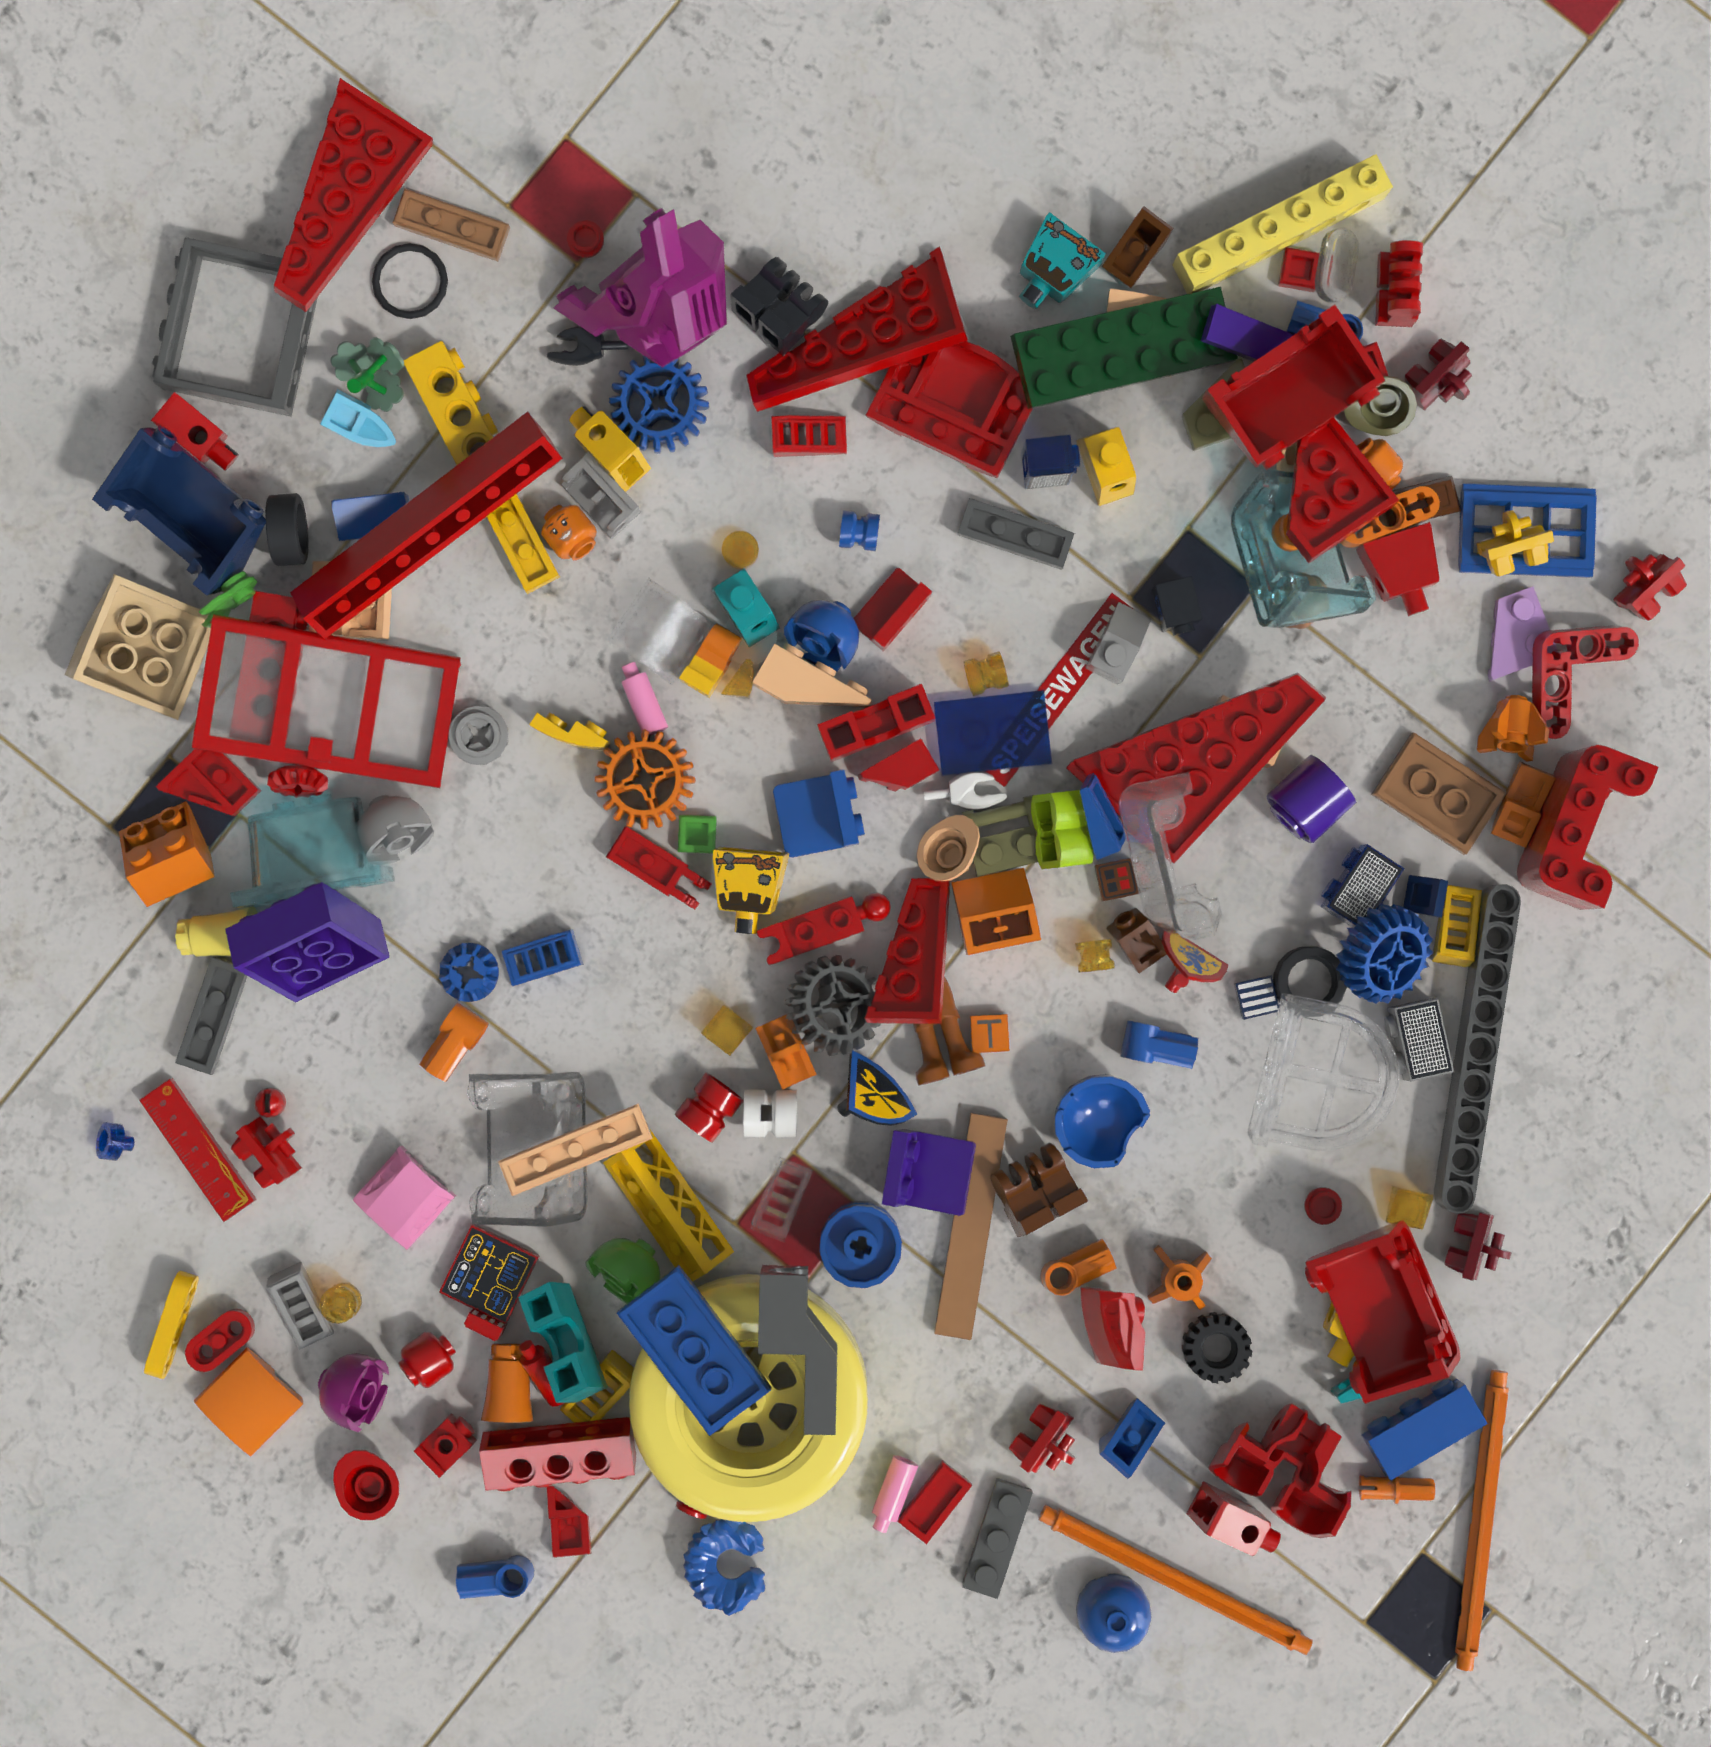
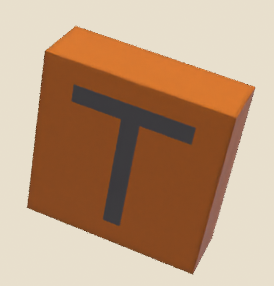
M1008 1014L970 1016L972 1052L1010 1051Z

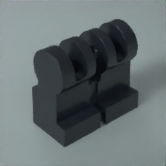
M775 257L768 261L759 274L744 287L740 285L730 294L731 310L755 332L759 329V336L784 356L804 336V331L823 315L828 306V300L820 293L814 295L809 300L813 293V287L808 282H803L796 288L800 275L794 270L784 274L787 264L779 257ZM787 296H789V298L785 302L781 301L785 299Z

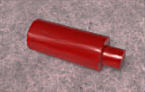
M531 1340L524 1341L519 1346V1350L522 1353L520 1363L550 1406L556 1407L563 1404L556 1403L544 1370L545 1366L553 1363L552 1359L543 1346H535Z

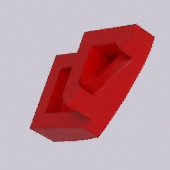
M920 738L864 770L857 777L860 781H871L896 792L900 788L906 790L938 772L939 768Z
M548 1486V1517L551 1519L553 1558L592 1554L589 1516L554 1486Z

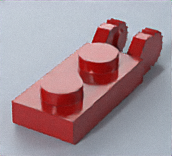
M627 826L623 828L606 855V858L668 897L672 895L694 910L700 904L696 898L675 888L681 877L684 875L701 889L708 890L712 885L711 882L688 869L689 865Z

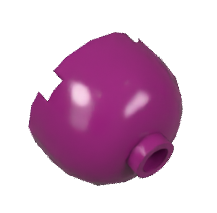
M353 1353L340 1357L328 1369L322 1372L318 1381L319 1400L323 1412L330 1421L346 1429L359 1432L362 1429L358 1426L363 1422L370 1424L375 1419L383 1405L388 1390L387 1385L381 1386L383 1373L389 1375V1368L385 1361L368 1355Z

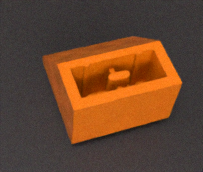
M187 801L174 807H168L159 814L141 822L132 823L127 828L119 831L126 879L146 907L215 877L211 853Z
M1024 868L951 882L966 955L1042 940Z

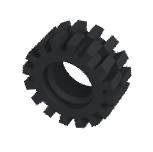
M1210 1312L1208 1316L1202 1314L1197 1317L1198 1320L1195 1323L1191 1322L1188 1325L1189 1330L1187 1333L1184 1332L1182 1338L1184 1340L1182 1352L1188 1366L1201 1379L1209 1380L1211 1383L1218 1384V1381L1228 1383L1231 1382L1230 1378L1234 1376L1236 1378L1242 1375L1241 1370L1248 1368L1250 1364L1248 1359L1252 1357L1253 1352L1250 1349L1252 1342L1245 1328L1237 1320L1224 1313L1221 1315L1216 1312ZM1213 1334H1223L1228 1337L1231 1343V1351L1228 1357L1219 1362L1208 1360L1203 1353L1205 1340Z

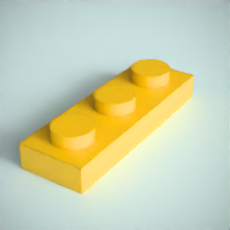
M517 494L486 516L527 594L560 578Z

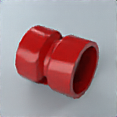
M705 1072L694 1087L696 1096L694 1098H686L676 1111L675 1116L701 1137L713 1143L725 1127L724 1117H733L744 1100L720 1080Z

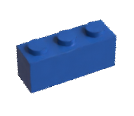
M1445 1379L1431 1388L1433 1393L1420 1400L1418 1397L1412 1398L1399 1407V1413L1390 1418L1382 1416L1368 1424V1431L1361 1434L1382 1472L1390 1480L1488 1424L1464 1383L1458 1379L1453 1381Z

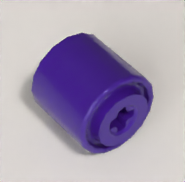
M1309 755L1266 796L1271 805L1270 810L1277 820L1299 840L1303 839L1308 843H1314L1357 803L1350 789L1336 773L1313 755Z

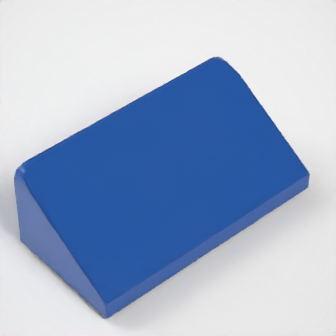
M405 492L332 500V511L339 541L361 539L407 504L409 496Z

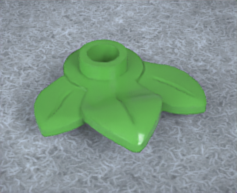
M242 571L227 580L220 588L223 594L218 595L199 611L201 615L209 614L205 622L202 623V626L211 628L210 620L213 618V614L228 617L231 610L249 600L256 593L253 589L257 584L256 579L253 576L249 577L245 571Z

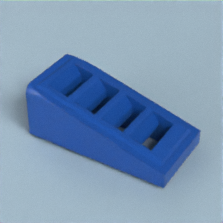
M1092 773L1087 775L1080 788V794L1096 860L1119 852L1128 834L1097 776Z
M573 929L501 951L512 987L584 965ZM559 941L563 942L568 961L564 963L561 962L556 942ZM546 945H549L554 966L548 967L542 949ZM535 949L541 969L535 972L528 952ZM520 953L527 972L526 975L522 976L519 974L514 955Z

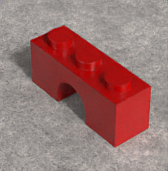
M919 684L891 695L870 707L855 712L850 711L817 724L830 761L834 762L933 723L936 718L923 685Z

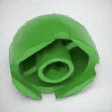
M627 1238L611 1239L599 1246L585 1262L587 1269L594 1278L601 1273L606 1282L604 1287L626 1304L661 1278L659 1265L653 1258L656 1251L642 1239H638L636 1242Z

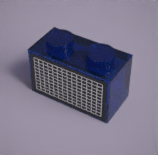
M1071 434L1025 439L1021 451L1025 489L1069 485L1073 474H1077V467H1080L1078 444L1072 445Z
M1368 844L1360 845L1358 849L1355 847L1351 848L1341 864L1345 867V870L1338 880L1332 878L1321 894V897L1325 900L1320 907L1352 928L1357 925V916H1367L1368 908L1378 910L1405 869Z

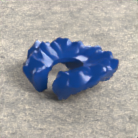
M721 1519L716 1520L714 1523L703 1525L700 1527V1532L693 1534V1540L688 1543V1551L683 1554L685 1559L683 1566L686 1572L684 1577L689 1582L690 1588L695 1592L693 1596L702 1602V1606L708 1609L723 1610L725 1615L730 1616L743 1610L751 1600H757L760 1593L765 1591L763 1580L765 1572L760 1568L750 1567V1570L732 1579L722 1576L717 1569V1559L726 1550L734 1549L744 1555L752 1556L765 1549L763 1537L756 1527L746 1522Z

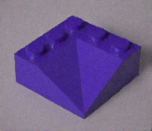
M323 882L309 885L302 892L288 899L278 900L271 907L255 915L245 916L238 923L225 929L234 969L295 1003L390 958L381 919Z

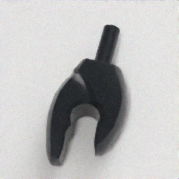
M572 327L560 332L556 338L565 341H577V348L571 352L566 350L562 352H548L547 358L564 365L580 366L604 357V350H628L629 345L621 340L604 341L603 333L595 337L582 327Z

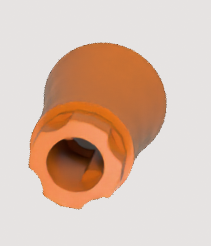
M497 1343L491 1345L492 1359H489L488 1381L481 1421L504 1423L533 1421L530 1379L520 1363L522 1353L519 1350V1346L521 1344Z

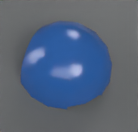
M1108 1074L1087 1076L1071 1085L1059 1100L1055 1110V1133L1063 1151L1075 1162L1094 1169L1115 1167L1119 1165L1126 1154V1147L1132 1134L1139 1127L1143 1128L1150 1117V1109L1143 1094L1126 1080Z

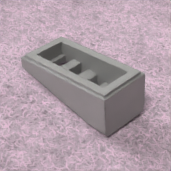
M302 1262L268 1278L266 1287L299 1350L334 1334V1330ZM295 1281L299 1283L289 1289L282 1290V1287ZM304 1293L306 1298L289 1305L287 1300ZM306 1308H312V1312L297 1319L295 1318L294 1314ZM318 1320L319 1326L304 1333L301 1332L300 1327Z

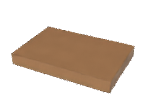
M1413 732L1409 735L1371 795L1463 855H1467L1503 800L1506 792Z

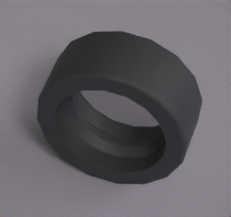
M298 493L269 495L265 507L268 548L273 563L276 566L305 564L308 558L309 540L306 513L301 496Z
M1317 946L1298 947L1287 952L1278 962L1273 974V983L1279 1002L1289 1011L1301 1016H1321L1332 1011L1342 1001L1347 989L1344 982L1340 980L1342 975L1336 969L1341 963L1331 951ZM1305 959H1314L1322 962L1328 968L1331 975L1329 993L1322 1000L1315 1003L1299 1001L1292 995L1288 986V977L1291 969L1298 962Z

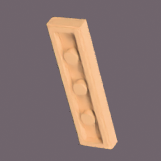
M638 1103L501 1159L498 1163L511 1195L514 1196L641 1144L653 1137Z

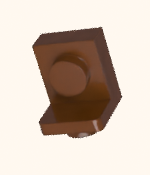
M1137 908L1119 914L1114 922L1106 928L1109 934L1117 941L1132 967L1139 974L1167 955L1162 940L1153 925Z

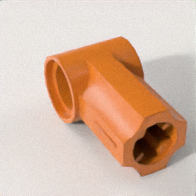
M457 1003L443 1021L439 1029L441 1031L430 1046L419 1065L434 1077L447 1082L467 1051H471L481 1039L489 1023L460 1003Z
M1100 1239L1058 1260L1049 1261L1042 1268L1040 1278L1047 1290L1055 1295L1063 1296L1070 1294L1075 1288L1117 1267L1105 1241ZM1063 1267L1068 1273V1280L1062 1287H1053L1050 1282V1275L1054 1269Z

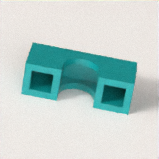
M547 1282L518 1297L530 1332H537L542 1335L551 1349L553 1363L545 1366L544 1370L556 1403H577L608 1388L570 1283Z

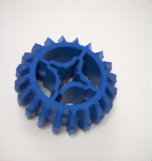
M643 355L644 366L639 367L635 360L629 362L633 371L631 375L625 370L619 371L618 374L625 384L618 382L612 384V390L621 396L610 397L609 403L611 406L621 408L612 411L610 415L612 420H623L617 426L623 433L630 430L627 437L633 443L639 437L641 438L639 442L641 451H646L649 443L653 442L655 454L661 453V443H667L669 451L675 452L674 440L679 439L681 444L686 447L689 445L685 435L687 431L696 437L700 434L699 429L693 423L705 424L707 421L705 415L697 412L709 409V402L699 399L708 394L707 387H695L700 383L702 377L700 373L688 376L692 370V365L689 362L684 363L678 369V358L662 368L658 364L652 363L650 359ZM655 376L671 378L670 381L667 379L662 385L657 387L650 386L645 382L642 383L644 380ZM681 385L689 393V407L685 416L673 404L678 394L677 390ZM633 391L638 393L645 402V406L640 412L641 417L637 422L631 417L629 410ZM649 396L653 399L658 397L659 400L660 396H664L669 410L666 408L660 410L659 407L658 410H653L654 406ZM659 420H668L673 424H677L663 431L647 429L648 426L652 427Z
M1381 904L1378 910L1368 908L1366 917L1357 916V925L1354 928L1347 927L1349 936L1347 939L1340 941L1344 949L1336 954L1341 962L1336 968L1340 975H1342L1340 980L1344 982V985L1354 995L1375 1004L1379 1001L1388 1004L1392 998L1401 1000L1404 990L1413 991L1412 983L1415 980H1422L1420 976L1422 969L1430 967L1426 962V958L1433 954L1429 947L1433 938L1428 933L1429 927L1413 911L1407 910L1400 905L1393 904L1389 906Z

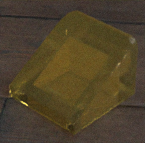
M746 659L722 691V696L747 699L752 697L755 664L751 659Z
M724 1004L701 1034L731 1056L754 1027Z
M1392 1186L1385 1222L1392 1224L1403 1220L1408 1227L1423 1230L1434 1195Z

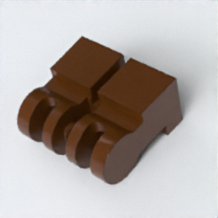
M1050 1142L1040 1147L1045 1167L1035 1153L1031 1152L1024 1156L1028 1172L1039 1187L1036 1190L1032 1187L1029 1174L1018 1161H1014L1008 1166L1014 1185L1001 1169L991 1174L993 1187L1005 1207L1004 1211L1017 1237L1028 1235L1055 1220V1218L1088 1202L1083 1190L1077 1187L1066 1168L1061 1153Z

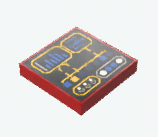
M472 1224L439 1293L506 1325L519 1300L518 1297L521 1296L540 1256Z

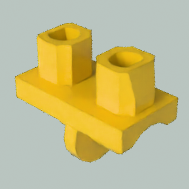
M1509 510L1502 514L1503 524L1492 526L1495 538L1476 543L1478 554L1486 558L1491 573L1495 576H1503L1515 571L1512 554L1521 551L1523 552L1524 562L1528 566H1536L1548 562L1547 544L1554 542L1553 532L1551 530L1545 531L1542 525L1532 526L1529 516L1518 519L1515 512Z

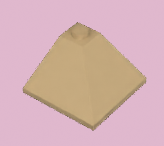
M114 574L78 640L64 675L178 720L208 648L211 628L203 627L202 623L205 622L209 614L201 615L198 608Z

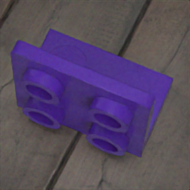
M909 1129L894 1130L881 1205L892 1207L907 1205L958 1216L964 1215L976 1143Z

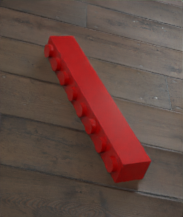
M527 411L290 592L302 618L318 634L326 639L563 458L546 432Z

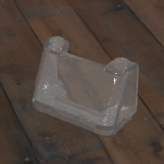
M1189 772L1128 786L1122 792L1118 801L1119 812L1144 915L1149 919L1154 928L1188 940L1215 936L1222 917L1218 897L1209 899L1202 896L1197 890L1196 883L1177 887L1165 831L1177 827L1183 821L1186 814L1184 796L1193 791Z
M575 1071L469 1074L468 1098L476 1110H487L488 1184L477 1187L470 1197L471 1224L548 1227L581 1220L586 1213L588 1202L587 1166L512 1196L498 1161L586 1125V1088L583 1076Z

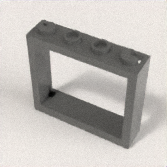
M185 237L179 256H175V268L178 270L175 284L171 283L167 292V304L170 306L167 320L163 319L159 328V340L162 343L159 356L155 355L152 361L154 365L153 382L163 390L292 417L317 299L307 312L294 304L291 306L271 398L177 379L202 260L277 275L282 261L281 257Z

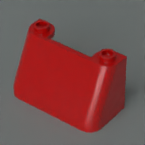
M1335 304L1319 314V318L1311 324L1301 328L1298 333L1241 371L1233 373L1227 382L1222 379L1208 388L1202 397L1208 409L1255 468L1263 465L1266 470L1285 458L1282 453L1283 450L1354 403L1358 402L1362 407L1380 395L1377 388L1386 380Z
M1400 1220L1312 1256L1305 1262L1307 1266L1305 1267V1275L1309 1285L1312 1288H1317L1321 1293L1328 1292L1354 1353L1356 1361L1353 1364V1371L1349 1373V1379L1356 1394L1360 1393L1364 1404L1449 1378L1461 1358L1459 1346L1406 1222Z

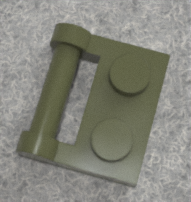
M1033 795L1023 797L1022 802L976 813L973 810L962 812V815L972 819L978 827L1022 816H1027L1029 824L1028 827L980 838L976 854L973 858L977 877L1038 862L1036 855L1037 831L1031 815Z

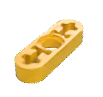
M181 1270L176 1274L146 1360L144 1374L162 1380L168 1374L198 1286L199 1276Z

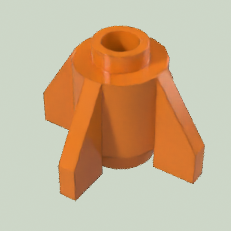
M1510 695L1497 703L1495 712L1478 736L1477 751L1479 753L1497 751L1498 748L1504 752L1518 753L1526 762L1533 761L1534 745L1548 743L1549 729L1535 705L1529 702L1526 697Z
M1159 1245L1153 1250L1165 1267L1161 1272L1162 1285L1147 1296L1152 1304L1173 1297L1178 1301L1192 1300L1199 1310L1204 1308L1206 1305L1199 1297V1293L1203 1285L1201 1273L1212 1259L1205 1251L1190 1263L1183 1259L1171 1260ZM1181 1276H1187L1186 1281L1188 1283L1184 1287L1177 1284Z

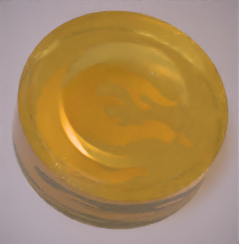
M733 532L723 541V558L732 568L747 569L756 562L759 556L758 543L748 532Z

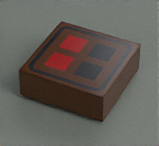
M1132 858L1094 865L1102 902L1139 894Z

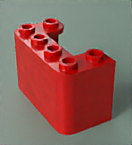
M1602 745L1579 749L1563 755L1554 770L1553 775L1556 779L1540 810L1542 815L1518 864L1517 877L1521 885L1528 890L1579 910L1605 909L1612 891V878L1603 867L1583 860L1604 802L1609 794L1615 791L1630 797L1643 795L1652 786L1659 767Z

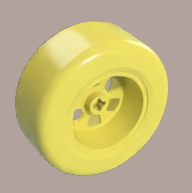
M758 1274L728 1276L697 1287L741 1347H758L760 1275ZM809 1289L808 1306L837 1343L836 1435H804L805 1355L762 1354L758 1369L771 1385V1391L725 1424L721 1430L709 1436L645 1350L641 1349L632 1373L629 1392V1411L633 1435L646 1465L655 1478L666 1490L689 1507L712 1517L735 1522H759L781 1518L795 1513L821 1498L838 1482L853 1461L860 1446L867 1419L868 1389L863 1357L851 1330L832 1306ZM778 1363H787L793 1371L797 1380L793 1386L777 1389L771 1383L769 1374ZM776 1403L790 1404L797 1409L796 1416L787 1429L779 1428L770 1418L769 1414ZM743 1423L759 1424L764 1437V1442L761 1445L743 1446L738 1443L737 1437Z

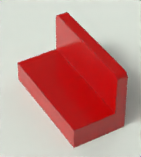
M896 568L854 617L859 631L884 652L928 601L932 591L922 582L918 584L902 569Z

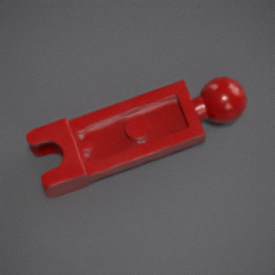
M876 892L867 895L862 901V905L856 906L851 896L757 930L759 938L773 936L780 943L779 950L767 957L768 965L770 966L865 931L861 920L868 919L873 922L884 920L890 913V901L885 895Z

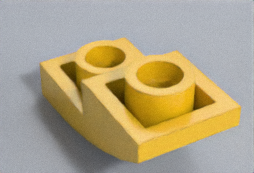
M549 712L546 718L536 713L529 724L534 729L557 741L580 748L605 750L611 744L604 739L607 732L590 720L587 721L585 726L576 721L570 731L566 732L564 730L568 724Z

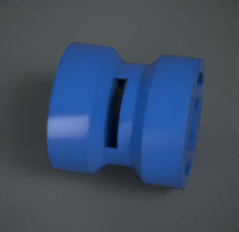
M843 510L839 547L851 548L855 542H858V546H862L864 550L876 551L880 514L869 513L866 516H861V519H857L858 516L854 511Z

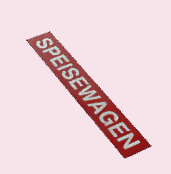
M1110 594L978 767L985 773L993 775L994 780L1003 787L1008 784L1092 674V671L1085 667L1118 602L1130 607L1115 594Z

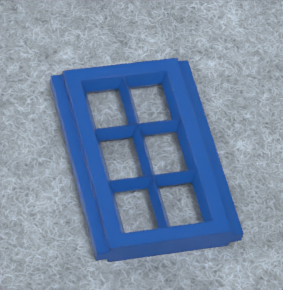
M1462 484L1460 496L1459 573L1492 574L1486 558L1478 553H1473L1474 532L1493 533L1492 526L1474 525L1475 505L1505 506V512L1513 510V506L1542 507L1543 528L1545 531L1551 530L1554 536H1580V557L1550 556V543H1548V562L1536 566H1528L1524 562L1523 554H1512L1515 571L1506 575L1592 578L1595 565L1596 489ZM1551 508L1581 509V528H1551Z

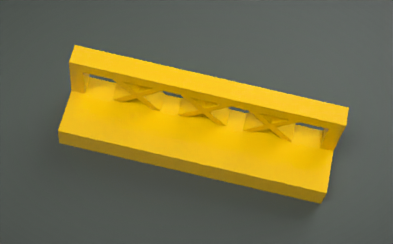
M650 1129L653 1138L643 1143L646 1144L653 1154L652 1165L644 1163L635 1151L643 1143L612 1155L603 1164L673 1266L677 1267L680 1265L693 1282L707 1274L734 1253V1250ZM660 1176L669 1178L674 1185L673 1196L665 1194L661 1189ZM681 1207L692 1211L695 1216V1226L685 1224L681 1218ZM703 1238L711 1239L720 1252L711 1260L702 1248Z

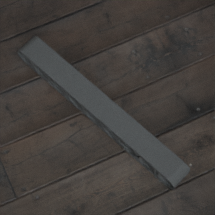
M1507 884L1491 885L1482 891L1474 962L1468 967L1453 1064L1454 1072L1451 1077L1438 1160L1434 1198L1441 1208L1456 1214L1469 1211L1476 1198L1521 906L1519 892L1513 886ZM1498 891L1503 892L1507 898V905L1503 911L1496 910L1492 903L1493 896ZM1492 928H1496L1501 933L1502 940L1496 948H1492L1487 942V934ZM1488 964L1494 967L1496 971L1495 980L1489 985L1485 984L1481 978V971ZM1485 1001L1490 1007V1015L1485 1021L1481 1022L1476 1017L1475 1009L1480 1002ZM1476 1038H1480L1485 1046L1483 1054L1478 1058H1474L1470 1053V1044ZM1470 1075H1475L1479 1081L1478 1090L1468 1095L1464 1089L1465 1079ZM1469 1111L1473 1117V1125L1469 1130L1462 1131L1458 1126L1459 1117L1462 1113ZM1464 1149L1468 1155L1467 1162L1463 1167L1456 1168L1452 1162V1157L1457 1150ZM1459 1186L1462 1190L1461 1200L1454 1205H1450L1447 1201V1192L1451 1187Z

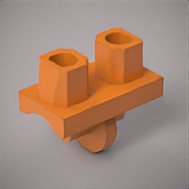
M787 1014L755 1028L782 1090L817 1075L804 1044H801L802 1039L799 1033H792L795 1024L793 1020L786 1019Z

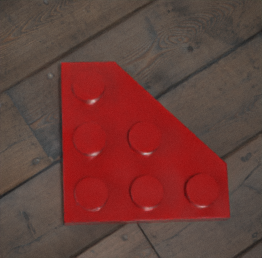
M1334 417L1297 442L1286 535L1306 561L1310 563L1394 507L1399 501L1395 493Z

